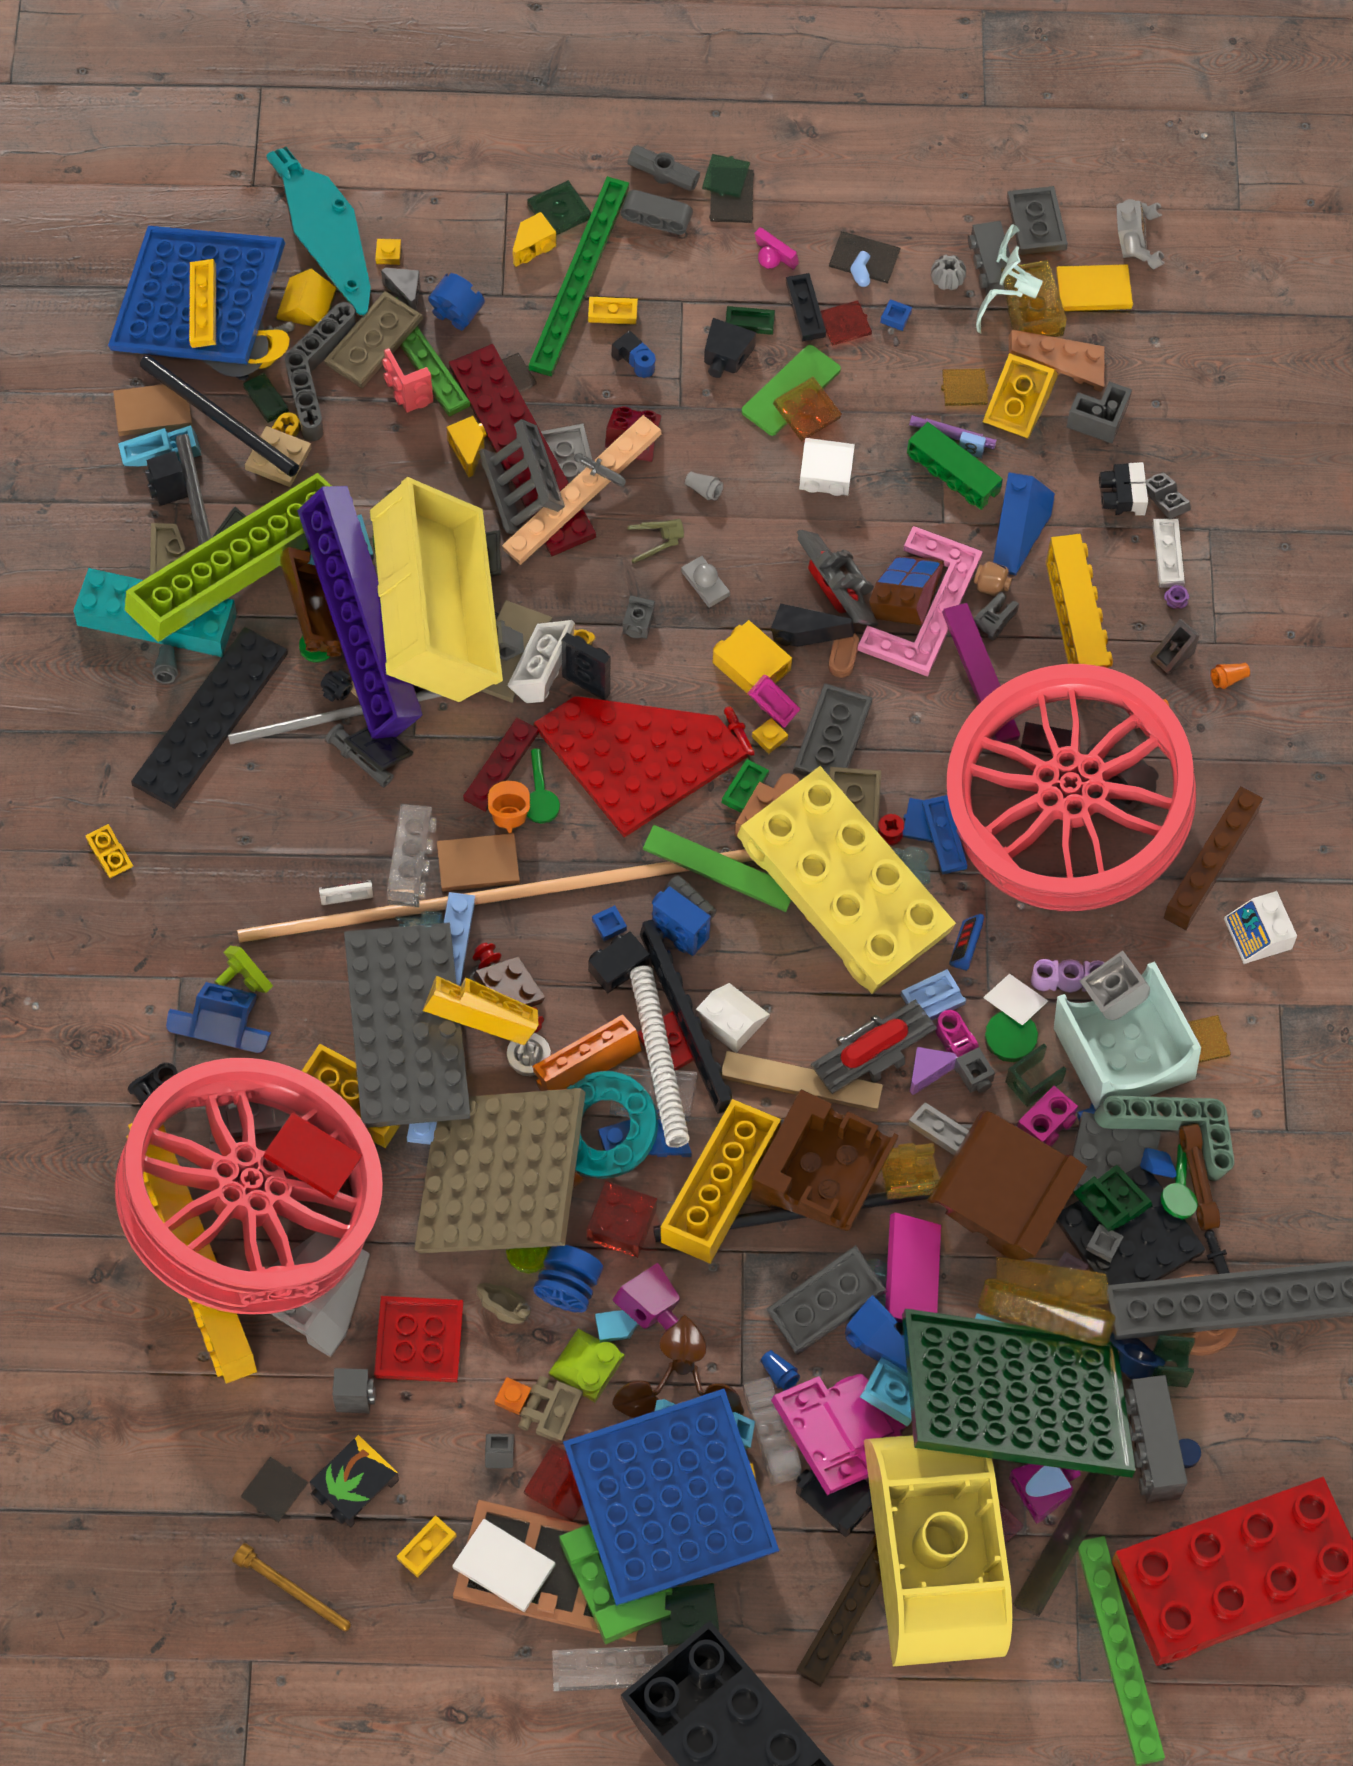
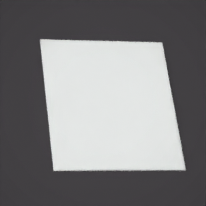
M1008 974L983 997L1021 1025L1025 1024L1048 1002V1000L1011 974Z

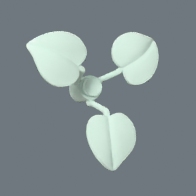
M1014 224L1009 227L999 248L997 262L999 263L1000 259H1003L1007 263L1001 275L1000 285H1003L1006 276L1009 274L1017 279L1014 287L1018 290L993 289L989 291L977 315L976 328L980 334L981 318L988 304L997 294L1017 295L1019 297L1025 294L1035 299L1043 282L1031 276V274L1025 272L1017 265L1021 262L1018 255V246L1015 247L1009 258L1006 256V247L1009 240L1020 231ZM1014 268V269L1017 270L1020 274H1017V273L1013 272L1012 269Z

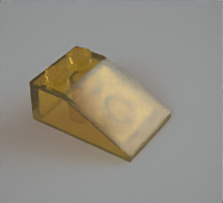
M1048 260L1018 265L1025 272L1043 282L1035 299L1025 294H1022V297L1006 295L1012 329L1050 337L1064 336L1067 318ZM1014 268L1012 269L1013 272H1015V273H1017V274H1020V273H1019L1017 270H1015ZM1008 274L1003 283L1004 290L1017 291L1018 289L1014 287L1017 279Z

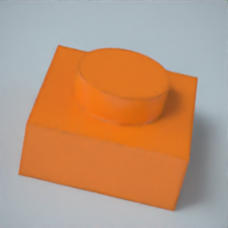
M506 1377L494 1401L495 1405L520 1416L522 1408L530 1396L531 1388Z

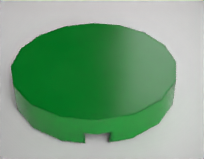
M999 1012L990 1019L986 1026L985 1043L987 1049L1002 1061L1017 1062L1024 1060L1034 1051L1037 1045L1038 1031L1031 1019L1021 1025L1004 1012Z

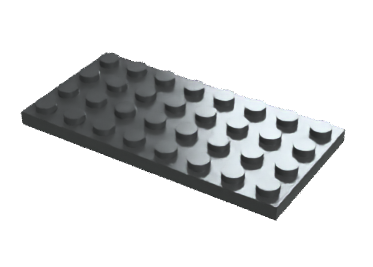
M450 923L345 931L344 938L362 1122L366 1128L470 1119L461 1024L423 1011L436 976L456 984Z

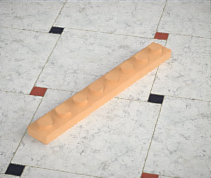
M643 415L595 459V462L600 458L602 459L601 465L619 474L662 434L661 429ZM586 467L560 491L565 507L559 512L543 507L502 545L503 550L521 565L611 481L597 473L595 476L591 475V470Z

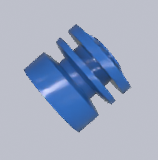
M569 1245L550 1246L544 1260V1267L547 1270L539 1272V1280L535 1282L533 1292L543 1301L557 1308L571 1312L586 1311L589 1299L593 1295V1290L590 1287L597 1285L603 1270V1264L593 1255Z

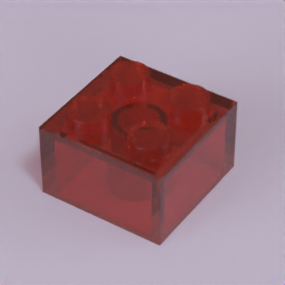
M605 1181L587 1227V1241L638 1258L657 1210V1198Z

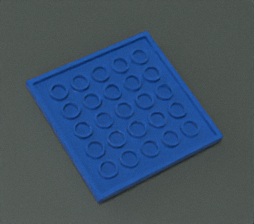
M148 226L108 344L110 350L248 364L283 253L284 239L280 237ZM214 259L216 263V345L192 348L189 343L190 262Z
M725 1389L563 1441L616 1606L779 1552Z

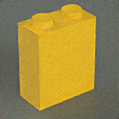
M750 620L743 625H738L732 631L730 637L725 641H719L713 648V664L746 693L751 690L763 675H767L776 684L791 671L792 657Z

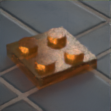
M814 377L776 398L773 402V405L801 442L837 421L842 415Z

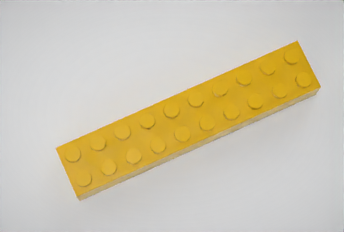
M133 1123L128 1125L129 1130L131 1129ZM162 1124L158 1130L166 1133L165 1127ZM149 1144L146 1156L179 1166L174 1153ZM143 1172L148 1197L163 1223L193 1201L187 1186L178 1185ZM199 1215L187 1220L172 1231L186 1246L205 1232ZM210 1243L197 1252L217 1263ZM188 1299L217 1377L223 1375L227 1384L257 1372L252 1351L237 1313L217 1310Z

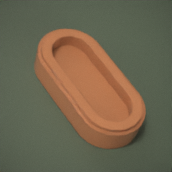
M854 633L853 637L838 639L833 642L828 668L835 677H847L854 669L859 645V637L856 633Z

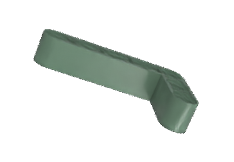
M1109 1096L1094 1112L1096 1123L1102 1128L1179 1130V1127L1182 1125L1197 1123L1202 1134L1203 1144L1201 1150L1208 1179L1218 1181L1234 1166L1227 1110L1223 1102L1218 1099Z

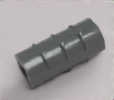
M675 876L665 886L664 891L669 886L710 915V921L715 916L716 909L681 876Z

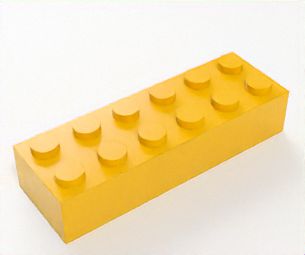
M1081 534L1051 537L1046 558V568L1067 663L1095 665L1105 668L1112 667V654L1107 652L1106 649L1108 644L1107 632L1102 630L1101 627L1103 622L1102 610L1097 608L1096 605L1098 592L1096 586H1092L1091 582L1093 570L1091 564L1087 565V544L1082 543Z
M734 1099L731 1100L661 1225V1243L711 1264L752 1189V1178L781 1127L780 1118Z

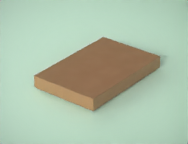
M164 384L113 391L119 436L149 433L163 428L173 430L192 426L190 403Z
M514 833L437 841L442 892L520 884Z

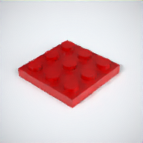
M381 1296L374 1371L375 1379L458 1382L464 1301L456 1299Z

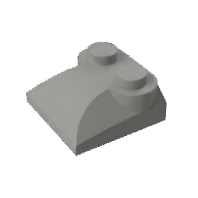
M1123 950L1080 980V983L1105 1018L1109 1020L1121 1018L1144 1002L1150 994L1149 985Z

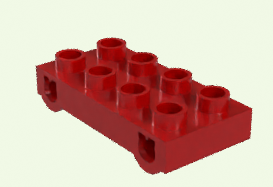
M1324 1476L1118 1550L1112 1558L1114 1568L1156 1666L1181 1660L1202 1649L1316 1607L1336 1603L1353 1595V1540Z

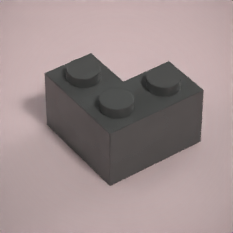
M1109 381L1101 400L1078 392L1070 409L1066 427L1113 443L1129 406L1132 389Z

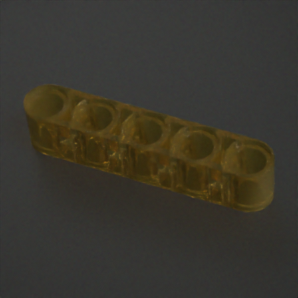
M988 1278L984 1281L978 1302V1308L985 1313L1100 1346L1109 1343L1116 1317L1111 1312L995 1278Z

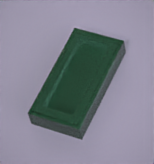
M265 373L243 383L244 390L267 423L277 419L281 414L289 412L288 406Z

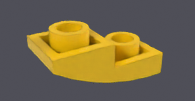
M109 824L85 835L87 842L110 879L133 867L123 846L118 842Z

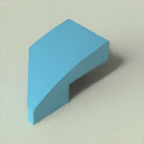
M623 1310L595 1314L600 1343L630 1339L633 1331L638 1326V1323Z

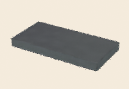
M824 683L796 759L793 773L807 776L821 766L829 775L830 767L849 768L873 698Z
M855 1245L767 1308V1311L794 1352L799 1355L854 1316L872 1295L878 1299L888 1291L859 1248Z

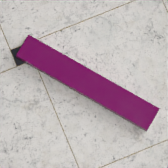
M964 603L944 608L942 614L977 701L980 704L1001 685L968 604ZM1013 719L1003 726L992 737L993 740L1006 743L1019 739L1021 735L1015 720Z

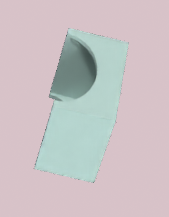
M1155 962L1147 964L1145 971L1141 975L1150 987L1148 998L1119 1019H1106L1094 1001L1073 1003L1067 1000L1065 994L1057 996L1054 1030L1095 1109L1109 1096L1148 1097L1196 1079L1201 1046Z

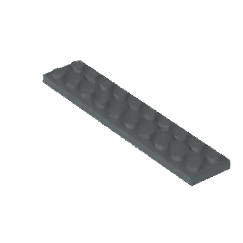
M1353 1261L1106 1285L1105 1295L1115 1340L1353 1316Z

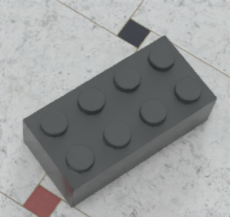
M1166 1376L1132 1379L1129 1389H1126L1125 1402L1131 1423L1129 1424L1131 1441H1134L1136 1451H1133L1135 1468H1140L1141 1478L1138 1479L1140 1494L1145 1495L1146 1503L1180 1499L1187 1485V1478Z

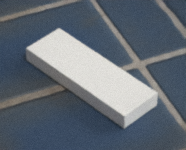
M1153 519L1158 587L1171 588L1175 585L1184 587L1178 519Z

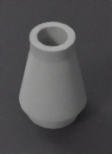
M692 471L686 476L685 485L691 487L705 499L717 500L721 495L723 482L719 481L718 477L697 474Z

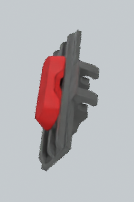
M798 530V541L810 557L808 569L834 608L839 613L847 612L854 623L877 626L879 623L863 598V595L870 593L874 586L860 572L852 560L853 555L844 549L841 552L832 553L817 533ZM842 565H844L849 572L846 575H844L843 572L839 569Z
M915 999L882 1020L875 1014L868 1023L845 1037H838L836 1042L839 1047L811 1063V1067L831 1094L867 1072L871 1076V1082L876 1083L881 1080V1072L894 1064L897 1069L905 1065V1057L901 1053L902 1050L935 1031L937 1027Z

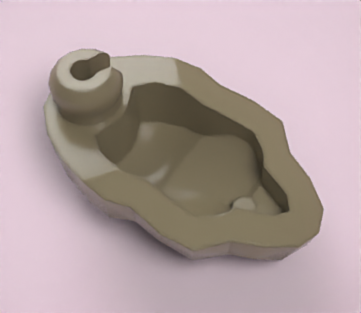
M490 1283L478 1284L476 1294L481 1300L482 1306L494 1313L499 1320L510 1324H520L529 1318L531 1308L522 1296L505 1286Z

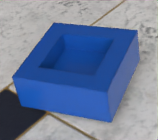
M890 299L881 316L880 323L903 331L912 313V307Z
M615 905L592 916V922L603 941L627 931V925Z

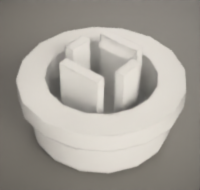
M536 1033L532 1034L525 1045L511 1041L507 1048V1059L510 1066L523 1076H534L535 1073L532 1066L551 1054L548 1042Z

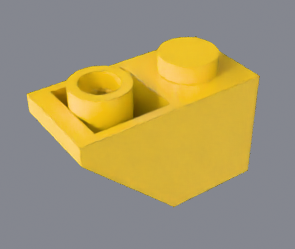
M541 212L520 222L513 246V264L515 267L522 263L530 262L534 257L547 253L556 246V231Z

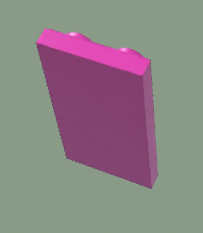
M894 1212L890 1215L886 1282V1290L888 1292H886L885 1308L897 1322L903 1323L902 1314L905 1308L937 1313L941 1225Z

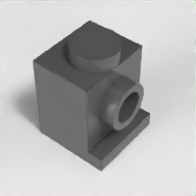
M630 595L623 621V634H627L632 638L641 637L647 639L654 617L655 601Z
M503 620L496 622L500 659L507 661L524 652L523 634L513 630L511 627L505 626V621Z
M979 1047L956 1058L954 1070L960 1075L970 1093L975 1090L978 1093H982L992 1086L991 1082L994 1081L995 1072ZM975 1073L979 1076L974 1078L972 1074Z

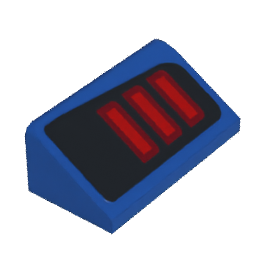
M983 914L972 916L962 922L949 962L950 966L965 971L969 970L983 926Z

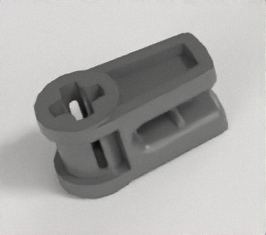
M999 592L974 619L977 629H981L988 634V638L991 640H995L1019 608V603L1012 601L1010 604H1007L1000 614H996L1000 611L1006 599V595L1002 592Z

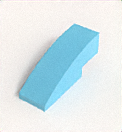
M190 425L169 433L163 428L118 443L123 465L147 466L146 460L175 451L180 461L176 437L183 434L189 436L193 457L201 456L197 435Z

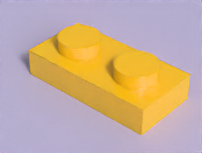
M589 297L588 322L637 324L638 299Z
M435 1515L397 1555V1560L418 1578L457 1537L456 1533Z

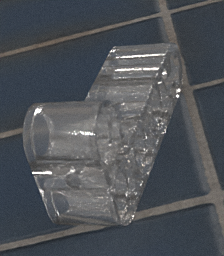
M768 1376L742 1383L750 1417L755 1421L754 1430L771 1485L774 1486L796 1480L801 1474V1464L796 1447L791 1446L785 1423L771 1401L773 1396L776 1395L771 1378Z

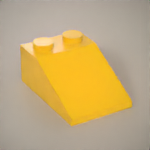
M1009 353L983 423L1029 439L1050 397L1058 373L1055 369Z

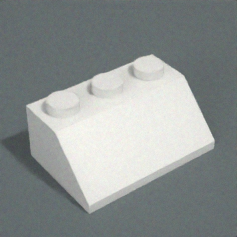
M572 620L536 625L507 685L524 702H544L548 696L550 687L562 665L561 640L566 633L574 636L575 623Z

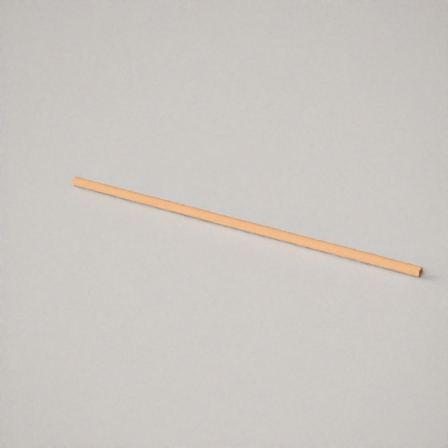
M745 849L720 853L740 863L754 861ZM667 861L465 894L475 895V905L690 870ZM448 896L237 930L239 943L446 910Z

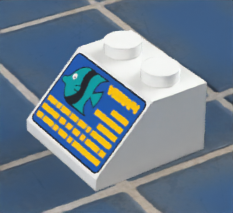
M1277 891L1252 898L1224 917L1243 964L1291 950L1297 938V934Z

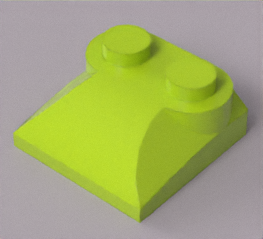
M578 1328L548 1375L561 1383L582 1390L584 1397L596 1403L624 1360L625 1354L620 1352L614 1344L610 1342L600 1343L599 1339Z

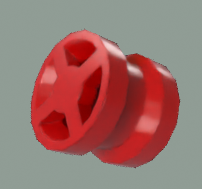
M884 815L879 821L878 833L889 846L897 845L903 838L904 822L898 815Z

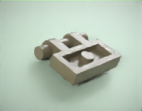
M539 1376L536 1385H532L530 1390L531 1397L527 1406L522 1408L520 1413L522 1418L518 1427L528 1431L531 1422L539 1423L536 1429L537 1435L562 1444L583 1396V1391L557 1381L552 1391L547 1389L550 1380L544 1376ZM541 1400L548 1401L544 1413L537 1411Z

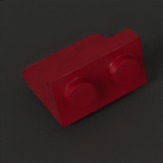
M625 406L614 408L606 428L604 451L643 415L657 427L660 425L661 415L651 410L636 411ZM655 441L636 459L652 462Z

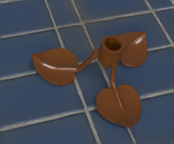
M683 1315L673 1326L668 1328L660 1338L661 1351L665 1356L673 1359V1362L669 1363L668 1370L658 1387L652 1391V1387L648 1382L633 1381L618 1390L612 1402L616 1410L631 1418L654 1412L656 1401L659 1400L656 1395L661 1392L672 1371L675 1370L680 1375L693 1373L696 1389L700 1396L725 1389L732 1412L743 1415L745 1411L738 1393L726 1384H712L703 1391L697 1372L698 1366L695 1365V1362L700 1361L705 1356L707 1346L698 1327L686 1315Z

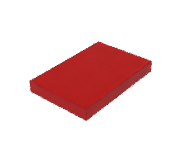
M292 1112L265 1151L263 1157L334 1200L359 1163L362 1155Z

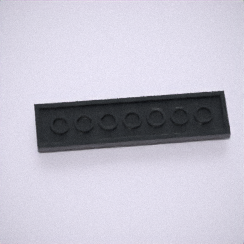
M244 627L131 780L132 786L176 809L288 655L287 649Z

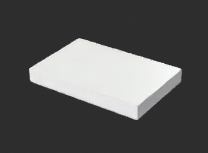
M483 1519L452 1566L456 1571L525 1613L555 1567V1562Z

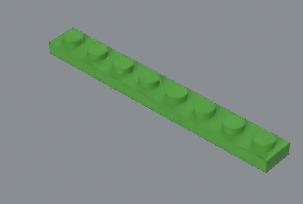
M1105 1536L1078 1541L1076 1544L1135 1765L1139 1766L1162 1761L1165 1759L1164 1751Z

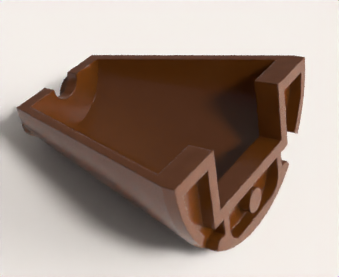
M287 547L280 555V565L303 634L306 650L309 652H327V656L339 657L342 655L343 649L316 566L308 564L310 562V552Z

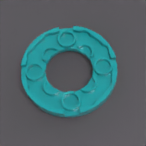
M613 1071L591 1073L573 1086L570 1085L567 1089L581 1088L586 1092L583 1115L592 1104L602 1100H613L622 1104L627 1109L630 1117V1131L626 1139L608 1151H598L589 1147L583 1141L580 1133L575 1171L588 1177L607 1179L621 1176L636 1168L648 1156L658 1132L657 1109L649 1093L633 1078Z

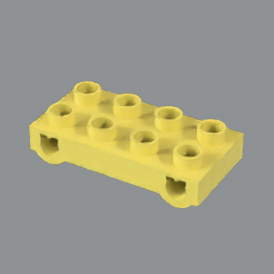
M821 766L740 827L737 837L742 841L750 857L757 865L771 875L840 956L852 977L860 985L868 989L871 994L947 936L956 924Z

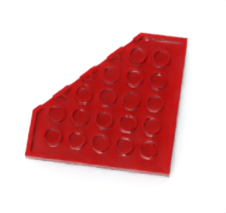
M574 696L534 722V727L539 729L541 737L624 838L748 757L737 738L716 715Z

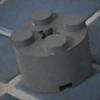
M1142 759L1134 766L1105 782L1136 786L1155 793L1157 788L1156 780L1159 778V775L1155 768L1148 766ZM1110 799L1114 806L1121 810L1128 808V811L1133 810L1142 803L1133 800Z

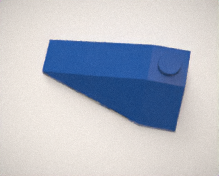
M1010 472L1008 473L993 562L1006 566L1009 569V575L1016 576L1029 555L1033 544L1039 538L1045 524L1051 518L1055 493L1033 476Z
M872 1295L847 1324L845 1331L847 1335L846 1340L854 1349L859 1348L865 1355L879 1361L883 1357L907 1372L904 1335L897 1331L895 1327L897 1321Z

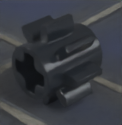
M341 669L338 672L329 671L323 677L320 684L323 688V696L331 702L335 699H340L341 701L346 699L352 690V684H350L351 681L349 680L350 675Z

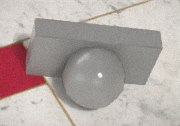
M703 556L681 567L682 574L709 608L730 596V591L718 577L716 568L708 564Z

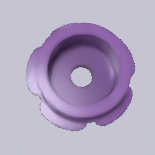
M1175 585L1166 591L1164 599L1170 608L1182 609L1188 604L1189 594L1183 586Z

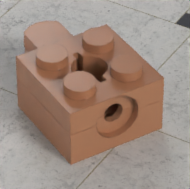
M783 774L778 779L774 788L759 782L736 821L735 837H737L741 825L800 781L799 778L794 774Z

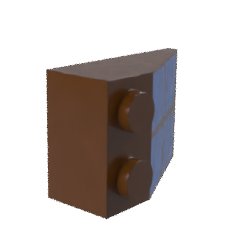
M897 555L877 580L869 604L877 620L923 626L944 567V561Z

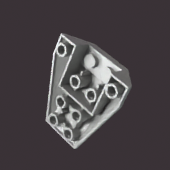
M316 1232L291 1251L294 1265L313 1263L322 1259L332 1251L341 1239ZM362 1249L347 1275L321 1297L298 1308L271 1313V1315L305 1335L308 1344L331 1357L347 1335L370 1253ZM280 1260L275 1262L270 1267L281 1266Z

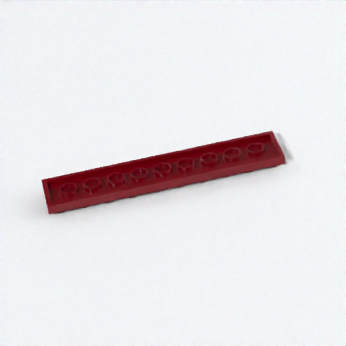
M493 344L449 361V367L461 390L470 401V406L476 418L483 425L486 436L495 453L517 438L514 424L520 419L537 425ZM538 427L557 485L561 491L569 482ZM522 447L501 462L505 472L524 458ZM529 467L510 480L515 490L531 479ZM536 487L520 498L525 508L538 499ZM582 508L544 544L552 557L596 538V532Z

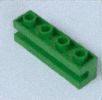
M927 422L908 440L907 454H909L910 458L926 467L931 475L943 480L951 490L957 491L964 496L969 504L975 505L982 510L988 504L990 496L995 498L1001 492L1003 478L931 423Z

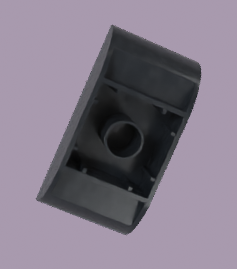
M710 1620L621 1694L623 1705L632 1721L666 1766H834Z

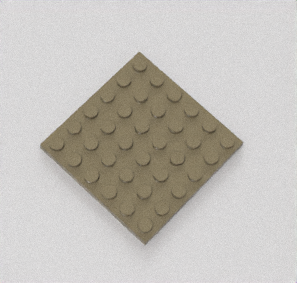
M581 1088L468 1096L470 1119L437 1121L434 1139L430 1144L414 1250L421 1254L565 1246L586 1092Z

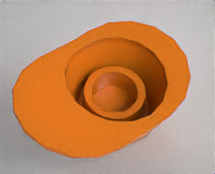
M502 781L495 784L488 794V810L492 815L494 823L499 827L506 828L508 833H511L513 828L524 824L530 809L528 788L517 781Z

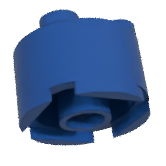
M450 273L449 276L445 274L429 295L428 301L433 306L432 313L440 320L447 318L452 321L451 323L455 328L463 331L485 304V299L479 291L475 294L471 290L473 285L457 274Z

